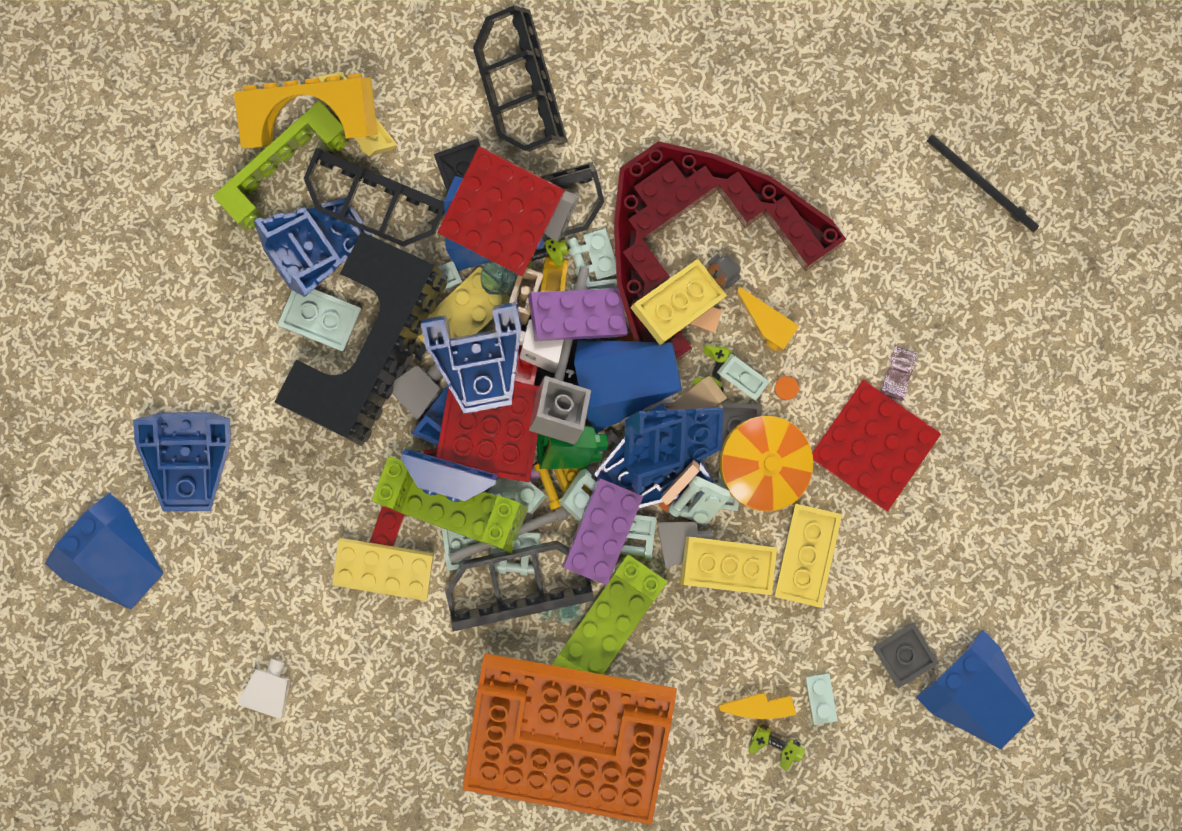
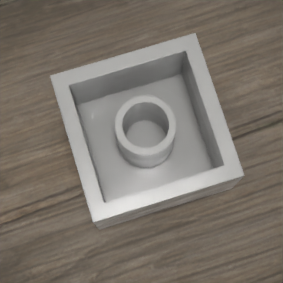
M545 376L536 393L529 431L576 444L584 431L591 390Z

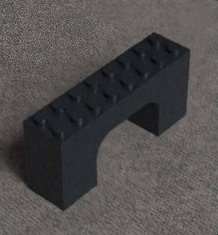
M361 231L340 274L355 286L378 296L380 312L353 366L342 374H325L303 362L295 360L274 403L363 446L364 442H367L372 434L371 428L374 422L382 415V407L386 399H389L393 393L392 385L394 381L404 371V363L407 357H410L414 352V343L418 336L422 334V320L427 319L429 314L434 312L437 305L436 300L439 294L445 290L448 277L435 265Z

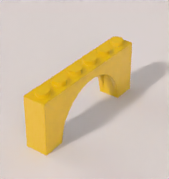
M362 73L348 74L347 80H341L339 75L326 77V82H319V78L305 79V84L298 85V80L284 81L283 87H278L277 82L263 84V89H257L256 85L242 86L243 91L234 92L241 149L269 146L273 142L274 125L280 111L289 101L300 95L314 96L328 104L339 117L346 139L378 135L371 77L362 78Z

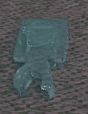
M581 604L550 610L549 615L540 617V620L548 621L553 616H557V623L581 622Z

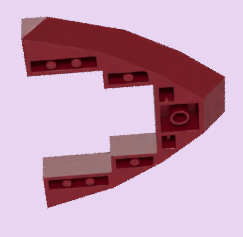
M658 141L620 167L614 217L617 286L635 342L657 341L630 307L670 278L645 241L716 191H718L744 228L764 215L804 271H807L841 247L846 238L832 219L773 177L713 153ZM680 331L666 341L673 343L677 362L691 353L692 347Z

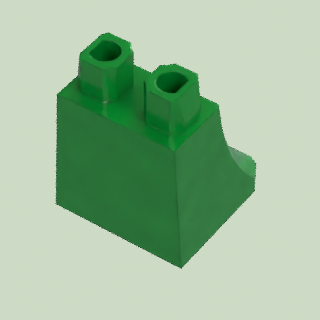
M584 426V431L576 444H571L538 434L537 453L539 469H585L589 462H600L602 451H606L608 447L607 435L595 434L594 427Z

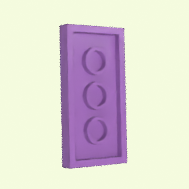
M619 289L531 292L528 295L535 341L625 337L628 334Z
M598 478L562 567L607 585L643 496Z

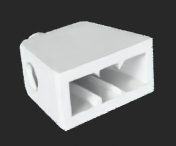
M529 320L526 331H521L519 345L522 348L519 358L555 373L564 340L535 341L532 320Z
M271 658L267 671L256 669L237 705L279 719L284 718L290 686V679L281 676L285 663Z

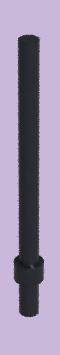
M932 134L928 138L927 142L1011 213L1010 217L1017 223L1020 221L1033 233L1039 228V225L1026 215L1027 211L1021 206L1017 207L937 137Z

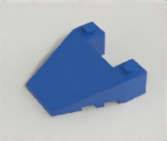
M518 302L493 307L492 312L496 330L451 339L447 315L424 319L421 322L425 347L449 385V389L463 413L512 404L522 329Z

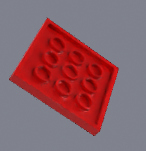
M479 146L437 233L520 276H524L566 190Z
M862 380L813 450V461L888 512L941 436V433L868 382Z
M514 382L511 405L463 413L454 395L448 388L436 457L494 473L501 478L530 482L538 433L529 431L539 386Z

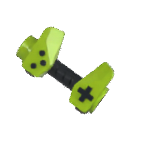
M553 239L547 240L546 248L536 250L528 269H531L532 261L550 257L556 267L563 265V256L568 254L565 240H558L557 242Z
M705 345L703 353L716 361L711 377L723 392V384L720 382L721 375L717 372L730 354L734 355L732 350L724 347ZM695 378L693 385L695 386L705 378Z
M762 724L756 727L751 738L752 742L749 747V753L756 754L767 744L782 751L780 767L785 771L789 769L793 761H801L806 749L800 746V742L789 740L786 743L770 735L771 730L768 726Z

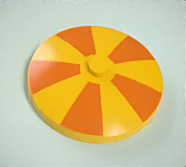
M775 416L750 418L737 425L725 439L719 458L720 475L725 488L730 491V495L743 506L758 511L780 510L797 501L807 489L813 472L812 450L804 434L791 422Z

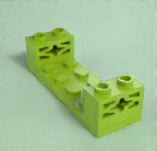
M320 101L316 102L213 195L217 202L245 232L248 229L253 230L256 228L253 221L254 219L261 218L262 214L244 195L256 191L260 186L259 182L264 177H271L277 171L276 167L282 161L285 163L294 156L295 153L293 151L299 146L304 147L311 141L313 133L332 153L336 150L339 152L347 146L349 138L346 139L342 124Z
M390 456L387 458L371 500L380 506L509 553L513 551L528 508L519 502L500 495L494 496L486 492H481L466 501L460 500V502L448 500L445 495L438 493L437 495L426 494L423 492V489L417 487L403 461Z
M628 554L552 665L603 675L668 581Z

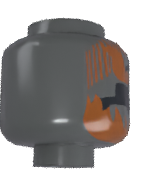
M716 254L707 263L710 266L707 271L721 288L726 287L729 289L741 278V267L729 254H724L721 257Z

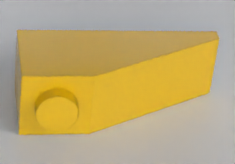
M739 287L736 295L759 335L766 341L764 345L774 352H777V350L782 352L799 325Z

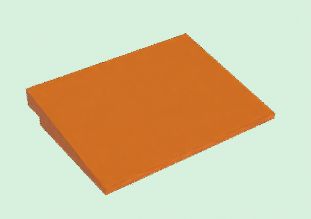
M485 653L477 688L463 790L652 825L677 688Z

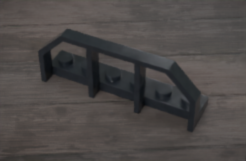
M513 5L486 17L473 50L498 137L529 152L547 144L562 145L567 143L568 140L531 11ZM513 15L512 23L518 32L520 39L519 47L522 52L487 66L483 48L494 23ZM525 59V68L531 77L533 93L499 106L490 73ZM537 99L539 105L538 113L543 119L545 126V138L525 144L507 134L501 113Z
M318 148L315 149L303 178L316 210L403 247L435 235L445 213L444 201ZM318 160H321L320 165L333 170L334 166L341 168V174L354 179L340 214L322 207L311 181ZM362 178H364L362 183L374 188L379 184L386 187L384 192L393 195L379 231L346 217ZM401 194L407 196V202L419 206L420 202L429 205L427 210L437 214L431 230L405 241L385 234Z
M593 162L540 176L563 189L570 187L572 183L579 182L584 184L594 180L598 196L596 202L584 222L567 227L563 236L588 230L605 202L597 170ZM544 234V242L551 239L549 236Z
M557 540L515 549L512 553L501 552L464 560L445 587L452 630L454 632L595 601L590 578L585 577L586 583H577L571 588H554L548 593H544L536 554L557 549L567 555L569 547ZM531 555L539 594L531 593L526 595L525 598H508L502 601L493 563ZM488 564L497 604L485 603L475 609L468 610L463 608L455 611L451 592L466 569Z

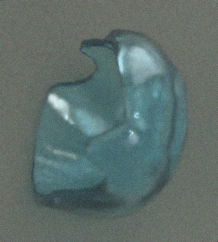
M489 260L481 272L482 288L488 294H507L514 288L517 275Z

